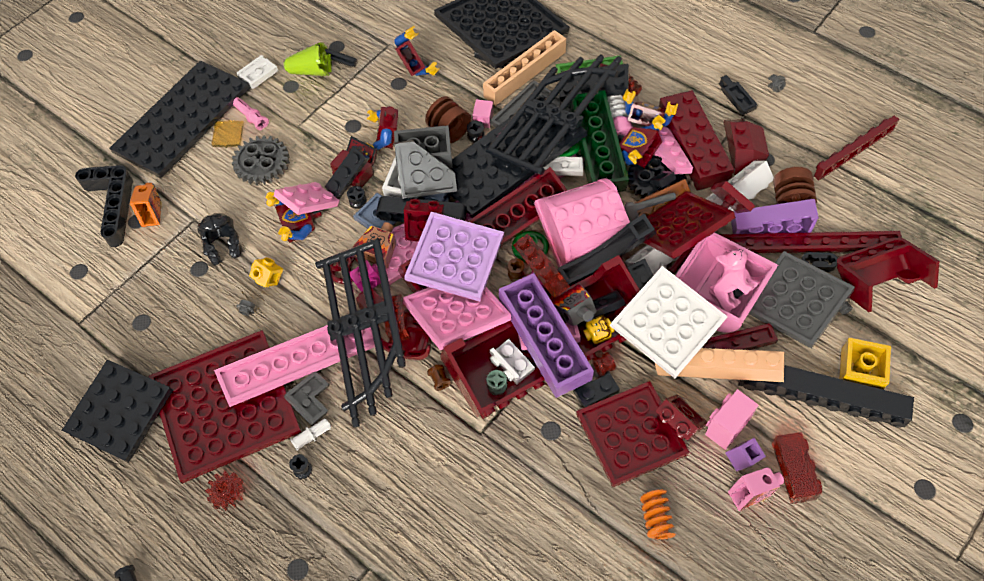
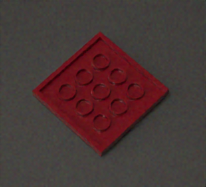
M686 191L647 216L657 234L644 243L675 259L736 217L734 211Z
M650 381L576 411V416L612 488L688 456L690 453L683 439L675 434V429L670 424L663 423L658 417L659 414L655 412L662 404V401Z

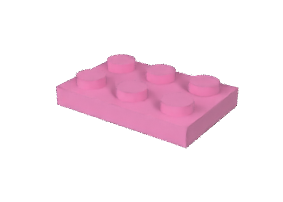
M317 182L275 189L274 196L297 215L337 207L340 201Z

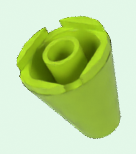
M319 42L287 57L284 61V69L289 74L329 76L328 72L332 71L330 54H326L325 51L328 49L327 46Z

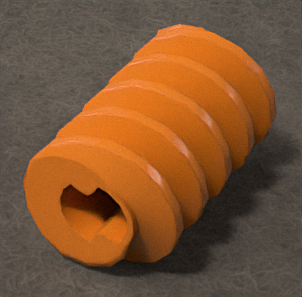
M663 489L650 491L640 497V501L643 503L642 510L646 512L643 517L647 521L645 527L649 529L647 536L652 539H669L676 535V533L668 531L674 528V525L667 524V521L671 520L672 516L665 515V512L671 509L670 507L663 506V504L669 501L668 498H662V495L667 493Z

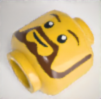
M598 316L586 322V329L583 331L587 341L592 340L595 345H598L612 338L614 329L610 326L609 318L605 319L603 316Z

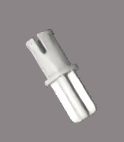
M323 419L309 429L306 427L305 431L290 440L298 451L311 441L315 442V438L331 429V425L327 419Z

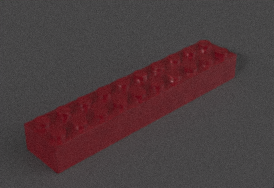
M549 167L543 175L538 174L467 222L503 231L504 237L501 246H503L540 221L534 205L536 200L568 190L553 169ZM411 259L399 266L398 273L413 293L428 288L427 286L405 280L404 276Z

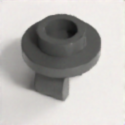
M772 74L768 77V80L772 81L768 85L772 91L777 93L784 89L786 85L784 76Z

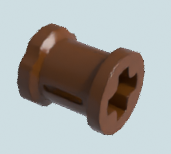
M515 258L508 262L507 268L510 281L515 282L524 278L525 273L523 271L525 265L522 260Z
M434 365L428 369L427 374L432 378L436 391L444 390L451 385V380L444 373L443 365Z

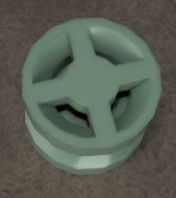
M493 370L487 375L486 380L489 392L494 395L504 393L507 389L505 373L500 370Z

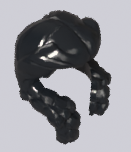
M214 213L203 217L198 224L197 232L202 238L203 253L208 256L211 263L215 266L222 262L219 252L212 244L219 237H229L227 244L229 245L228 249L231 258L240 257L239 236L234 229L233 219L222 213Z

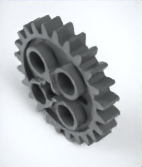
M263 135L262 139H259L256 136V140L249 138V143L243 141L244 146L238 145L239 151H234L236 156H232L233 162L231 163L235 174H237L239 179L242 178L243 182L248 180L251 185L255 181L256 185H258L262 181L265 185L266 180H269L272 183L273 177L279 179L278 174L283 175V169H288L287 164L290 163L288 159L290 156L287 147L284 146L283 142H279L278 138L273 140V137L270 136L266 139V136Z

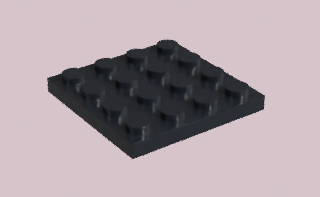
M106 360L62 428V431L129 463L173 389L110 360Z

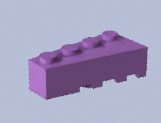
M815 199L756 207L751 212L736 213L734 211L736 218L731 221L733 234L811 233L819 217Z

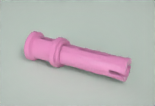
M240 97L234 99L233 106L244 114L247 121L253 123L257 130L261 131L268 126L269 120L266 116H262L257 109L251 108Z

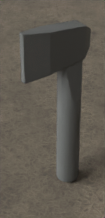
M672 192L635 204L633 202L626 203L624 208L629 221L631 222L639 217L638 210L676 199V194Z

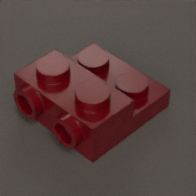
M418 199L407 201L404 207L405 240L419 242L430 213L434 212L444 215V205L439 204L438 201H430L428 203H421Z
M677 394L665 399L655 411L659 414L658 417L663 423L670 424L675 429V434L687 441L693 438L707 424V421Z

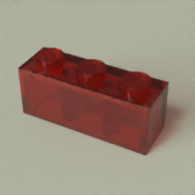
M802 432L776 436L772 446L781 475L784 478L790 503L795 504L817 500L822 494V483L816 477L815 463L813 459H810L808 453L809 445L807 440L803 438Z

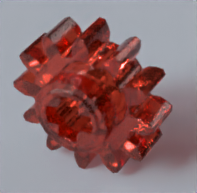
M224 471L223 477L215 474L216 481H208L212 487L205 490L210 495L207 501L213 503L216 509L222 506L225 511L228 509V504L236 507L235 500H243L240 493L246 491L241 486L244 481L238 478L235 472L229 475L227 471Z

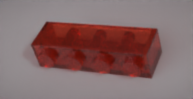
M526 234L513 244L553 298H556L570 287L529 234Z

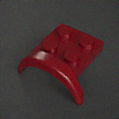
M401 308L397 324L404 352L403 357L410 360L425 359L431 351V338L410 311ZM392 335L389 342L382 339L383 348L387 352H390L393 345Z

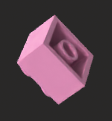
M738 389L733 395L729 393L723 400L722 406L719 409L716 408L709 417L710 420L706 424L708 429L705 435L726 450L751 420L759 405Z

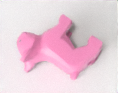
M735 249L729 253L724 251L723 255L716 256L718 262L724 266V273L714 286H710V290L714 292L721 307L727 312H731L741 303L740 299L734 297V290L738 288L744 294H748L760 284L759 281L753 280L746 270L747 253L741 249Z

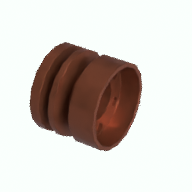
M448 96L437 99L430 106L425 116V122L428 127H449L450 143H454L464 136L467 132V125L472 120L471 115Z
M790 167L778 172L774 176L773 185L776 194V204L815 199V203H817L813 175L809 169Z

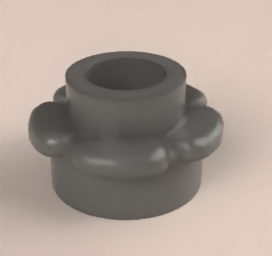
M241 300L236 305L240 314L249 316L250 313L254 314V303Z

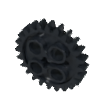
M653 155L645 168L638 164H632L629 167L628 185H631L630 190H635L634 195L641 194L640 199L663 189L652 186L650 182L652 177L662 171H672L662 162L661 157ZM675 174L676 179L670 182V185L682 179H687L685 174Z

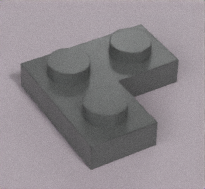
M315 371L287 392L284 398L313 426L328 412L316 397L327 389L329 384Z

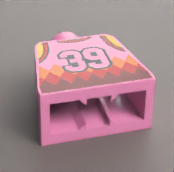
M767 467L742 476L728 493L738 511L769 498L784 483V478L780 472L772 473L771 469Z

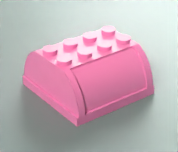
M607 178L549 197H543L534 202L558 268L596 249L630 223L616 186Z
M714 232L694 247L675 276L727 316L726 320L716 331L734 332L742 326L778 265ZM735 249H741L747 253L746 270L749 272L750 277L753 280L759 281L760 284L748 294L740 296L738 299L741 300V303L731 312H727L721 307L714 292L710 290V286H714L724 273V266L718 262L716 256L723 255L724 251L729 253Z

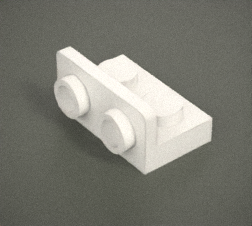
M509 339L496 350L494 348L490 349V360L496 367L500 366L504 370L506 378L510 382L513 380L516 385L535 370L532 363Z

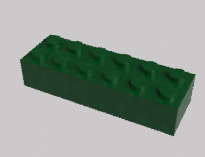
M598 91L580 115L584 117L580 126L587 132V136L578 142L587 182L590 184L607 178L616 186L618 192L626 191L629 178L606 91ZM588 93L575 96L569 106L570 112H574Z

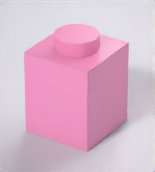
M476 99L472 115L473 121H480L483 123L484 128H490L493 101Z

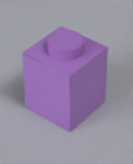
M755 438L742 442L725 452L736 472L750 467L766 457Z

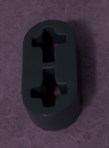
M807 252L801 258V260L807 263L810 261L811 265L825 272L834 271L838 259L833 253Z

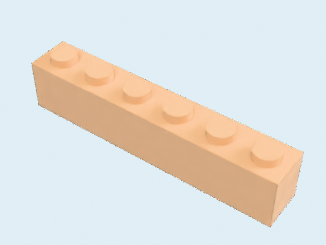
M555 30L483 83L484 98L488 101H493L494 106L498 105L565 54L566 38Z
M701 348L678 376L784 382V352ZM655 363L657 375L671 376Z

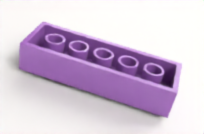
M533 273L500 288L499 301L511 313L512 324L555 398L592 381L593 368L536 275Z

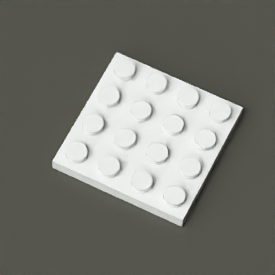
M662 266L613 320L610 326L673 378H676L722 325L727 316Z

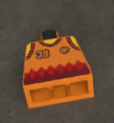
M145 183V185L136 186L130 200V205L141 227L160 225L161 199L155 189V185L153 183Z

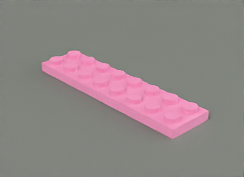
M328 325L214 370L229 407L340 362L336 340H330L327 330ZM371 327L361 330L365 351L374 348ZM354 334L344 336L348 358L357 355Z

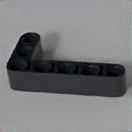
M121 165L79 169L75 174V178L85 191L107 190L100 234L110 247L120 246L125 236L133 184L132 177L127 169Z

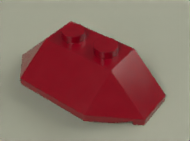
M742 119L724 120L734 176L753 161H766L768 159L769 152L763 127Z

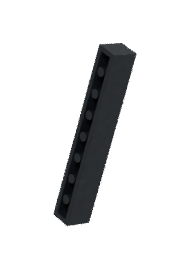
M784 365V382L738 381V386H742L747 390H758L767 395L785 397V399L790 401L797 400L805 402L810 406H821L830 411L845 412L853 417H865L870 421L888 423L897 428H905L912 421L914 397Z

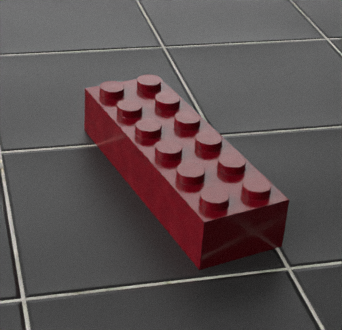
M693 90L660 98L659 107L665 110L668 102L671 105L678 104L676 114L673 115L670 124L665 127L670 129L693 166L692 173H689V176L696 190L699 191L710 188L715 183L729 181L732 178L734 168Z

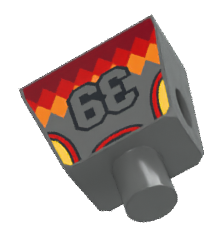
M580 283L551 300L563 321L572 326H576L582 321H591L596 313L591 296Z

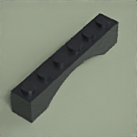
M642 214L596 249L559 267L545 276L553 292L557 294L593 275L603 263L618 255L620 257L657 233L646 215Z

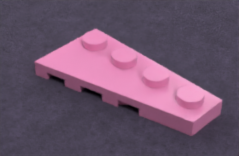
M663 127L661 130H658L662 143L654 155L661 157L662 162L674 174L692 173L693 166L670 129Z

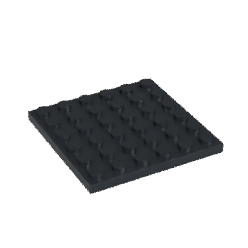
M454 0L434 10V16L494 69L515 60L554 30L563 35L569 32L570 26L538 0Z

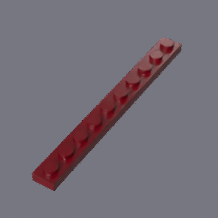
M901 231L719 234L754 253H783L784 251L787 253L855 252L892 238H902Z

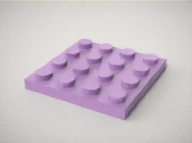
M431 212L404 276L405 280L480 302L501 246L504 232Z

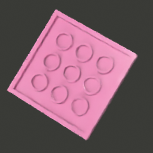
M431 287L403 297V304L439 350H443V347L460 338L464 341L511 320V313L487 287H485L480 302Z

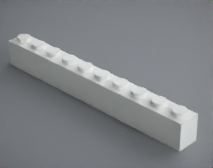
M753 161L727 182L750 200L756 197L759 191L767 188L774 177L767 161ZM714 193L706 198L720 206L723 203ZM646 245L626 260L625 264L628 267L645 258L653 275H655L662 266L666 268L669 263L677 260L678 257L673 259Z

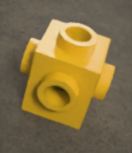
M271 258L257 259L251 266L249 277L265 288L278 285L283 268L277 265Z

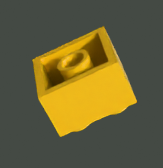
M848 338L841 348L839 379L884 390L889 384L891 346Z

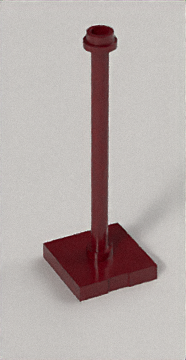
M727 181L715 183L710 188L723 201L721 206L727 209L731 207L736 213L751 212L756 206ZM694 247L682 253L668 271L674 275L686 261Z

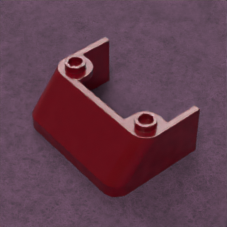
M892 238L839 257L837 259V269L841 279L855 287L854 292L849 298L869 313L872 312L873 286L899 278L909 284L922 280L932 288H938L940 261L906 239Z

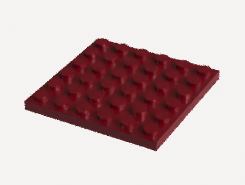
M263 330L149 375L150 379L173 389L160 411V417L181 483H185L302 433L292 405L284 398L287 393L284 385L229 407L214 370L269 349L270 346Z

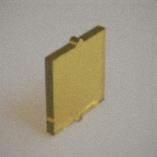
M231 120L216 122L212 147L227 148L241 145L244 122Z

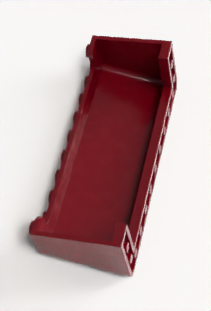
M618 255L603 263L593 275L549 298L553 300L579 283L591 296L592 301L618 290L625 299L626 305L618 310L602 315L605 319L609 318L612 323L639 293L640 289ZM511 320L489 329L466 342L460 338L443 347L440 355L442 362L476 418L481 416L484 419L495 412L494 408L499 407V409H503L511 404L509 400L514 397L519 400L528 395L527 390L533 387L537 390L545 385V379L537 365L532 364L535 370L517 385L513 380L510 382L507 379V389L504 393L494 395L489 392L486 380L487 375L493 370L504 372L500 366L496 367L490 360V349L494 348L496 350L508 339L515 346H521L518 332ZM586 324L578 326L581 338L577 344H584V355L588 361L596 357V352L602 350L604 353L613 348L612 344L614 342L622 343L627 340L614 330L611 339L595 345L592 340L587 341L583 331L586 329ZM529 353L528 360H533L532 356Z

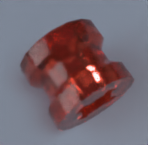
M609 352L603 353L601 357L592 358L593 366L599 376L605 375L607 371L616 370L615 362Z

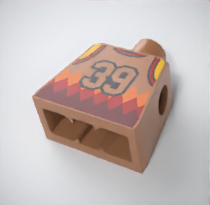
M384 222L381 229L370 226L353 245V248L379 238L385 267L388 268L396 246L395 235L391 233L394 227L387 222ZM374 249L365 251V260L377 265Z

